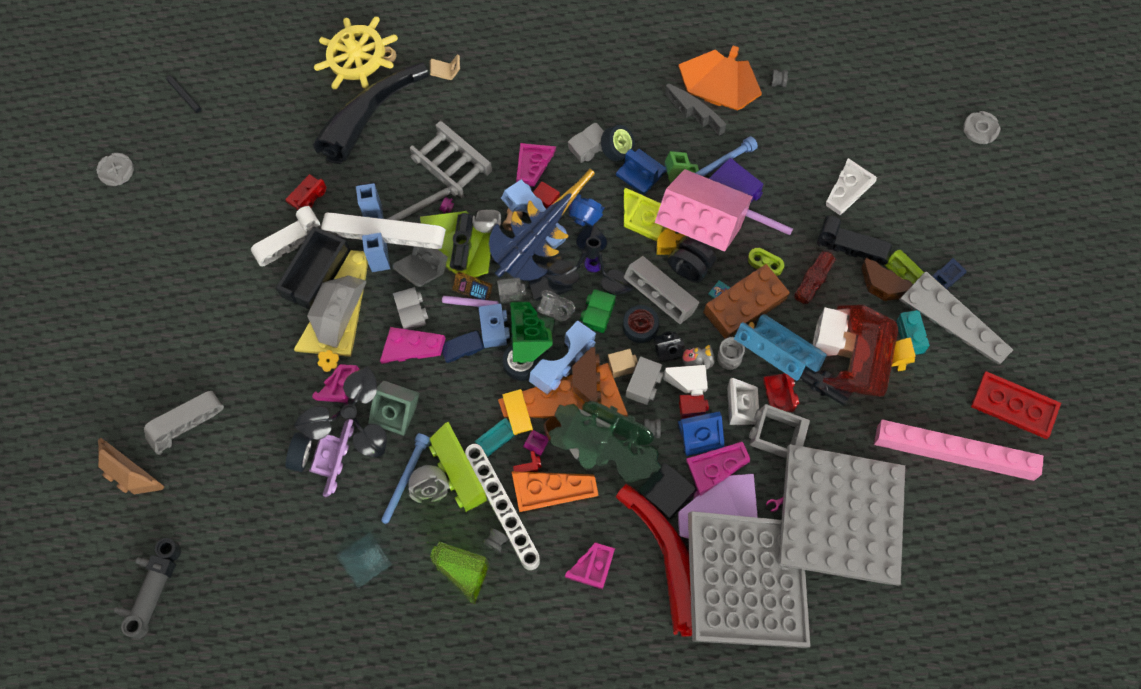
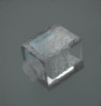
M520 277L497 280L501 305L509 304L510 302H523L522 295H526L525 284L520 283Z

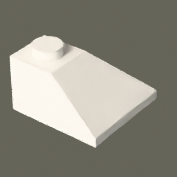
M705 365L666 368L664 371L663 379L686 394L691 393V396H700L708 389Z

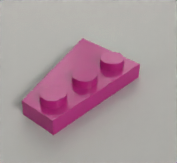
M520 143L516 182L522 179L529 186H535L553 157L556 146Z
M390 327L380 362L381 364H386L397 360L402 362L410 358L421 359L441 356L446 338L440 334Z

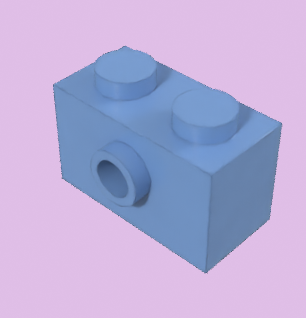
M501 304L480 306L479 315L484 347L490 348L507 345L506 339H509L510 335L509 328L504 326V321H507L506 310H502Z

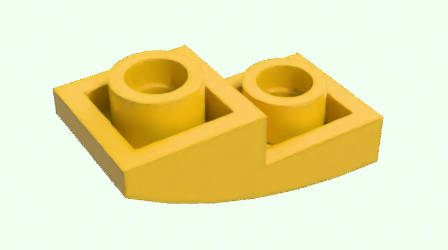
M519 389L502 394L513 434L517 435L533 430L522 390Z

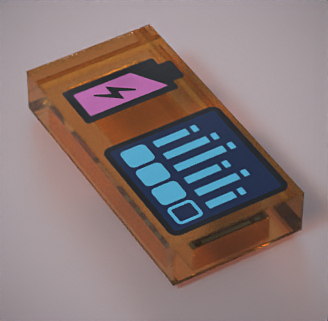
M457 272L452 290L474 299L489 300L493 284L462 272Z

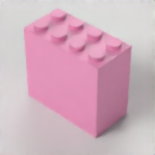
M684 169L666 188L655 223L726 251L743 224L753 196Z

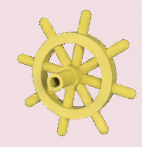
M374 17L369 26H351L350 19L344 18L345 29L338 32L331 40L324 37L319 39L320 44L328 46L326 50L327 60L315 64L314 69L316 71L327 67L332 69L337 75L331 85L333 89H337L343 79H360L362 87L366 89L369 86L367 77L374 73L380 65L389 69L393 67L391 61L384 59L385 45L397 41L398 37L393 34L381 39L375 30L380 21L379 17ZM355 37H361L359 42L356 41ZM369 38L375 41L365 45ZM375 49L373 55L366 53ZM338 50L345 52L344 54L336 56ZM347 60L343 67L337 65L338 63ZM363 60H367V61H368V62H367L366 64H364V65H363V63H362ZM353 63H355L356 68L350 69Z

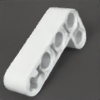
M309 206L302 207L296 212L298 221L251 247V252L260 266H266L282 257V254L286 252L288 254L299 248L298 246L304 243L313 227L321 229L319 220Z

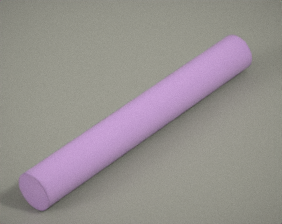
M747 210V217L791 235L793 228L752 210Z
M443 296L442 303L480 307L499 304L498 301L452 296Z

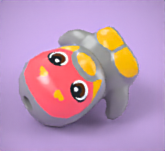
M711 345L706 346L704 349L696 347L686 349L683 352L682 359L685 366L704 364L707 370L715 364Z

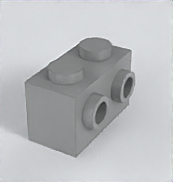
M640 357L626 390V397L648 405L650 399L654 400L657 392L655 385L657 382H661L664 374L661 371L662 364Z

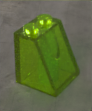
M439 542L437 547L434 546L430 555L432 563L470 603L475 604L489 568L487 558Z

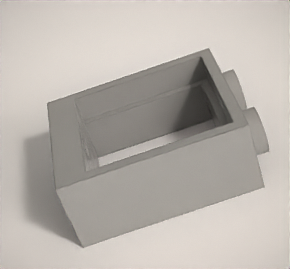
M767 404L761 409H757L754 416L756 424L755 427H752L749 438H751L750 446L787 458L786 448L759 439L766 416L795 427L791 444L803 447L810 420Z

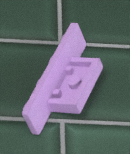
M352 419L345 421L340 438L327 435L318 441L309 471L328 477L323 492L325 497H328L336 490V476L342 470V456H345L349 445L346 443L354 430Z

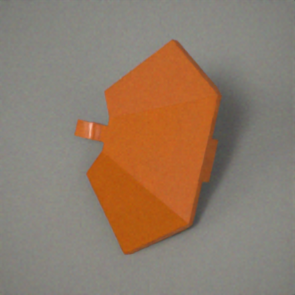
M732 46L728 58L724 57L717 50H713L679 64L687 93L700 97L706 102L740 110L762 95L749 61H735L739 47Z

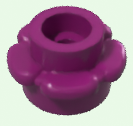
M444 198L439 208L440 211L444 212L443 214H446V212L450 213L454 207L452 198Z

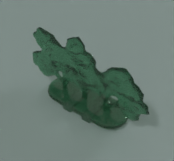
M588 401L582 405V410L591 414V416L587 417L581 414L575 404L558 406L555 416L562 426L549 431L550 441L554 446L564 450L578 448V460L585 470L593 468L594 465L599 467L605 466L608 460H613L617 465L618 473L626 482L630 483L638 479L649 478L652 472H658L662 468L657 461L659 456L658 450L653 446H640L651 444L654 436L647 427L636 422L635 417L631 415L626 417L618 413L617 408L613 406L608 408L595 401ZM596 417L610 424V428L598 427L596 425ZM585 420L589 421L587 425H584ZM613 432L626 438L627 440L617 439L613 435ZM628 442V446H624L623 443ZM631 443H634L633 446L637 448L636 454L631 451ZM640 448L644 450L643 454L640 453Z

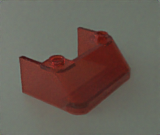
M865 305L838 306L837 310L849 315L848 328L851 333L856 335L850 370L841 371L837 378H823V382L844 391L870 396H884L888 387L898 334L897 323Z

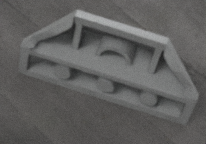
M348 275L322 283L307 315L319 343L335 348L338 347L366 285L365 280Z

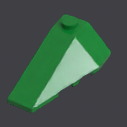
M510 302L513 362H533L552 346V332L544 326L545 322L538 318L537 312L530 302Z

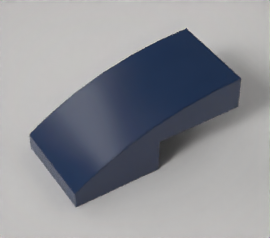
M952 258L932 277L945 289H948L966 274L967 270Z
M474 331L445 342L442 352L445 361L450 363L464 355H473L485 347L479 331Z

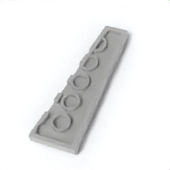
M927 271L899 299L915 311H920L930 321L939 324L947 332L959 337L964 343L972 346L976 351L997 364H1001L1013 351L1008 344Z

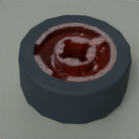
M637 305L631 307L623 317V331L629 340L636 343H645L651 341L656 336L659 328V318L652 308L645 305Z

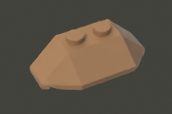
M102 438L98 440V467L104 471L102 476L110 482L116 480L118 482L117 487L124 493L130 491L133 494L159 491L164 488L161 483Z

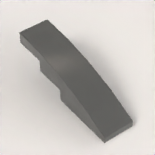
M671 84L666 85L665 95L685 118L692 115L702 127L709 124L718 136L725 133L726 123L713 110L686 91Z

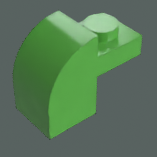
M670 151L665 160V168L671 183L684 169L693 173L699 171L698 165L689 163L687 153Z

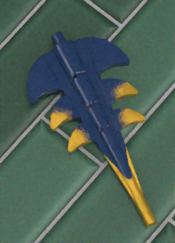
M591 169L544 212H540L533 205L532 201L529 200L527 210L532 221L530 224L524 223L519 218L518 213L514 211L511 218V227L515 234L514 238L507 237L498 224L494 226L490 234L489 247L492 257L500 265L495 271L499 278L507 272L516 279L531 281L547 273L548 270L539 267L532 257L534 254L543 257L559 254V251L551 248L545 239L547 236L554 239H566L569 237L558 229L556 223L583 186L594 176L595 173Z

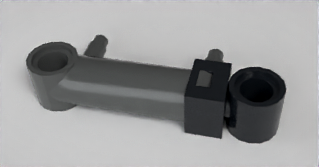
M163 538L157 542L155 546L157 556L151 555L150 559L136 558V564L146 567L148 572L132 609L114 608V613L126 617L121 625L123 634L133 639L143 638L147 634L149 621L168 577L171 578L176 567L173 561L177 560L181 555V547L170 538ZM172 546L170 553L165 554V550ZM138 623V629L132 632L133 625Z

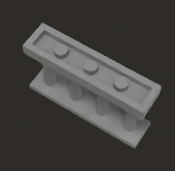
M439 121L436 124L437 136L420 151L411 146V158L416 164H422L444 183L453 196L458 195L462 199L464 197L462 188L478 173L483 172L488 176L492 172V166L485 157L442 121ZM441 141H447L449 147L432 162L425 157ZM458 151L461 153L462 157L445 172L437 167L453 152ZM466 162L474 164V168L457 183L450 178Z

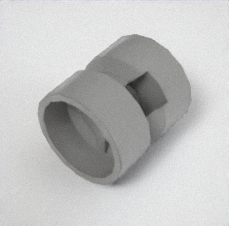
M735 337L724 339L721 342L717 355L719 365L727 370L737 368L741 364L745 352V346L734 340Z

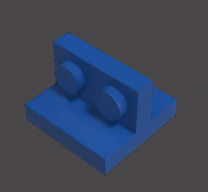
M629 149L625 155V164L616 172V176L644 196L664 175L666 168L642 150L638 149L634 152Z
M720 411L678 421V428L683 438L686 456L725 447Z

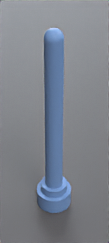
M749 136L743 140L740 147L697 171L696 174L705 176L722 166L729 158L733 159L744 152L750 153L756 150L758 147L756 140Z
M421 433L417 434L414 440L416 447L382 517L383 523L386 524L390 521L422 451L429 447L431 442L428 436Z

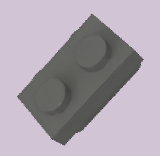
M414 246L412 254L395 262L393 269L414 285L421 287L444 274L448 256L438 249Z

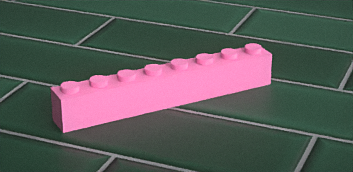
M881 420L877 426L874 445L1033 481L1042 475L1043 455Z

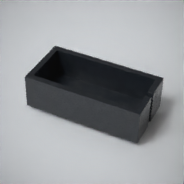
M313 227L276 286L280 296L295 304L297 302L298 305L310 310L322 283L333 280L350 252L347 241Z

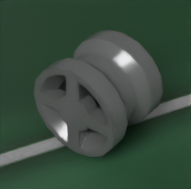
M773 69L771 87L779 85L782 88H786L788 70L778 71Z
M644 419V438H649L650 436L660 438V419H655L654 421Z
M491 528L489 536L484 539L483 544L500 553L502 545L507 542L508 537L500 531Z

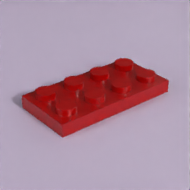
M985 371L971 407L1048 439L1061 403Z

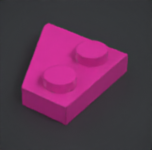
M340 364L334 373L325 380V387L319 393L315 391L312 397L318 401L347 403L349 397L346 396L343 389L344 381L350 374L360 369L357 365Z
M594 543L570 571H567L565 578L603 589L615 548Z

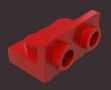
M309 174L285 200L297 210L305 206L312 208L314 201L325 194L327 187L324 180H317Z
M784 372L783 374L764 377L763 381L769 406L786 412H794L797 405H799L797 393L794 394L793 390L795 385L794 379Z

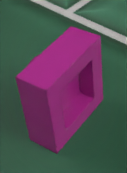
M532 430L523 447L530 451H535L536 454L541 456L549 439Z

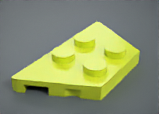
M625 188L624 227L657 241L659 235L668 229L655 223L661 203Z

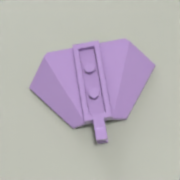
M754 474L729 476L703 495L697 496L678 512L679 535L689 539L688 513L691 511L758 518Z

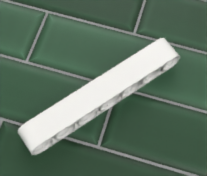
M325 213L321 230L337 237L362 240L363 235L381 233L385 243L432 249L442 248L446 231L443 227L437 225L336 213Z
M469 445L465 454L520 562L527 570L536 569L540 563L539 554L480 445ZM474 452L480 453V456L476 459L470 458V455ZM482 469L489 470V473L487 475H479V472ZM489 487H498V490L496 492H488ZM500 503L508 505L505 510H499L497 506ZM509 520L517 522L513 528L507 527L506 524ZM520 537L526 539V543L522 546H518L515 543ZM528 555H533L536 557V560L528 564L525 562V558Z

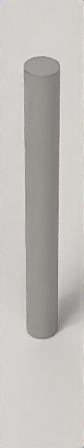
M447 187L387 218V220L399 221L451 193Z

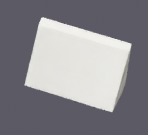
M731 378L727 387L729 425L756 424L754 416L757 409H759L758 387Z

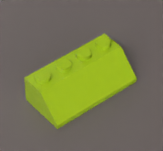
M449 422L445 423L429 439L432 444L429 446L433 457L438 456L440 462L437 465L447 474L450 490L453 491L455 489L458 495L455 497L459 508L464 507L467 512L488 500Z

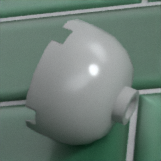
M424 465L413 471L409 478V495L412 500L418 503H422V500L432 497L431 502L441 500L448 493L449 483L447 476L437 466Z

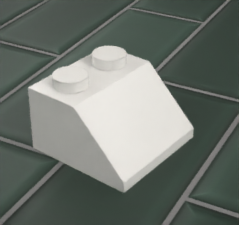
M825 307L817 321L812 345L826 353L827 356L837 355L840 349H844L846 338H843V335L849 327L848 313Z

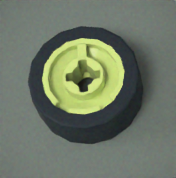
M616 125L603 132L601 147L606 157L613 161L625 159L629 149L634 151V136L626 126Z

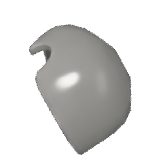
M480 210L477 212L476 218L473 216V227L479 232L490 233L496 224L501 225V213L496 210Z

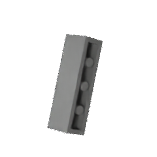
M644 256L631 263L624 275V279L679 324L692 316L699 304V301Z

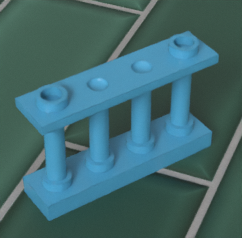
M765 314L760 316L754 329L742 322L734 340L796 381L800 379L806 366L815 372L819 371L827 356L826 353Z

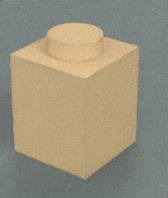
M631 349L608 354V363L613 378L634 373L638 361L636 355H632Z

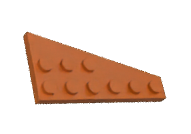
M608 363L596 367V372H600V384H597V391H601V403H597V409H592L573 392V375L562 378L558 388L551 390L548 395L537 387L522 391L530 418H548L560 414L569 415L571 418H574L579 409L595 417H628ZM498 399L504 418L509 419L504 399Z

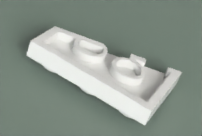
M848 158L836 185H834L826 201V206L841 215L876 182L877 177Z

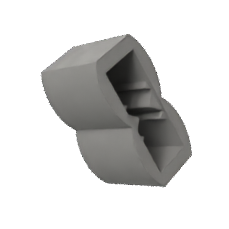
M597 123L588 126L583 132L575 135L568 141L569 150L581 163L585 160L590 161L595 153L603 152L601 136L604 131Z
M415 287L393 293L403 329L412 330L425 326V320L428 319L425 308L421 309L420 303L423 302L420 291L416 292Z

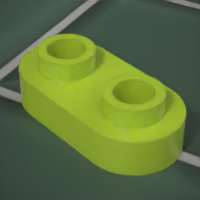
M754 248L749 253L748 262L754 268L759 269L767 264L776 276L782 273L784 262L781 258L761 248ZM759 257L760 261H756L754 258ZM771 266H776L777 269L773 270Z

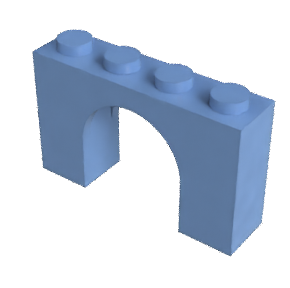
M375 183L356 186L357 200L363 217L384 219L382 204ZM382 234L363 235L364 254L371 271L389 270L387 243L383 240Z

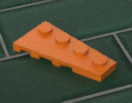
M512 471L519 512L598 496L595 476L592 474Z

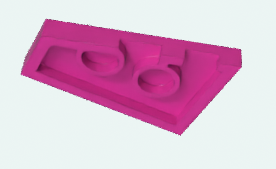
M743 442L686 459L700 496L750 462V457Z

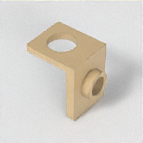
M456 55L451 63L435 59L430 60V75L452 80L460 70V55Z

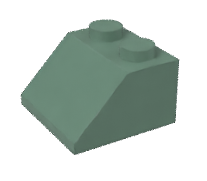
M383 381L377 387L376 395L372 400L368 424H378L383 429L404 436L416 410L419 392Z

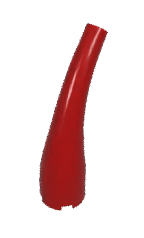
M625 484L616 495V498L629 510L632 509L645 522L663 553L673 634L676 635L680 631L683 637L692 636L689 550L677 531L661 512L634 488Z

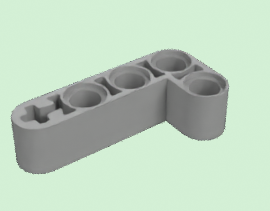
M207 391L148 422L144 427L145 439L157 455L162 454L163 450L171 447V439L214 417L223 410L224 406L213 391Z

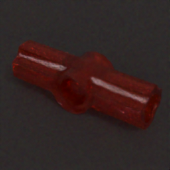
M822 251L814 265L810 266L802 280L803 282L794 294L797 301L808 305L817 289L819 290L822 283L825 282L828 272L836 261L833 254Z

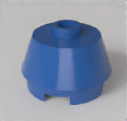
M577 194L569 205L568 215L575 219L574 222L578 225L584 226L586 224L593 226L603 216L602 213L605 207H602L600 203L590 198L583 197L582 199L581 195Z

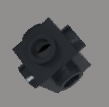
M667 331L662 333V335L653 337L656 354L660 361L675 360L683 356L684 342L682 337H679L676 332Z

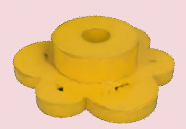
M332 350L318 354V365L325 372L337 368L336 362L339 361V356L335 353L333 354Z

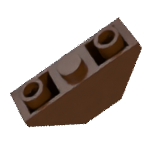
M866 258L861 267L868 292L883 301L900 299L913 285L911 281L902 279L895 272L883 268L874 260Z
M591 347L572 366L573 392L592 409H597V403H601V391H597V384H600V372H596V366H600L599 354H595V347Z

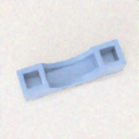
M522 179L506 189L501 197L512 212L522 211L528 213L527 206L529 200L532 201L533 205L540 212L546 210L542 201L533 194L530 186L524 183ZM557 222L556 226L558 229L567 234L565 228ZM547 236L545 240L551 248L556 249L566 239H554Z
M577 320L565 335L564 343L569 351L567 355L555 361L542 359L530 372L529 382L547 395L551 390H556L561 383L560 380L571 373L572 366L587 350L594 347L596 333Z

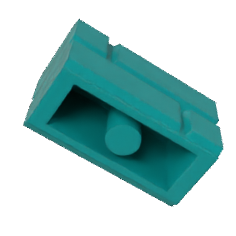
M920 311L901 313L896 320L901 340L911 338L915 355L925 353L930 345L928 338H926L927 335Z

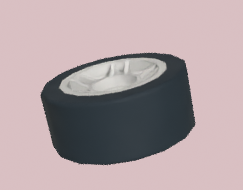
M512 345L507 348L503 355L505 372L509 377L518 381L528 380L530 372L539 363V357L533 362L523 364L513 362Z
M298 432L294 434L287 452L285 464L287 469L303 472L312 447L311 438Z

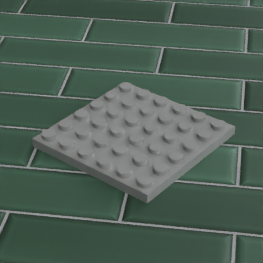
M792 444L788 445L778 565L888 585H901L905 465Z
M694 511L688 513L692 641L798 648L811 647L805 570L778 565L782 520Z

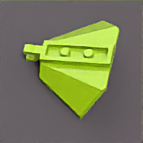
M467 211L421 216V224L437 225L446 230L442 248L438 250L448 256L446 263L448 270L455 273L461 279L466 278V280L489 272L491 258L489 239L491 232H479L474 227L467 269L457 271L450 268L454 243L453 235L456 231L458 214L468 213ZM461 240L458 244H463L466 240Z

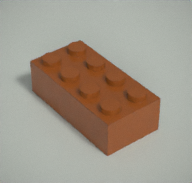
M765 264L708 302L703 312L726 339L736 335L742 322L749 325L750 322H755L761 315L767 314L786 301L790 292L770 267Z

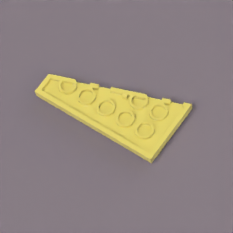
M351 250L335 279L349 275L365 280L368 261L364 251ZM363 291L337 348L319 343L309 322L294 351L319 354L320 352L332 350L333 354L335 353L338 356L351 357Z

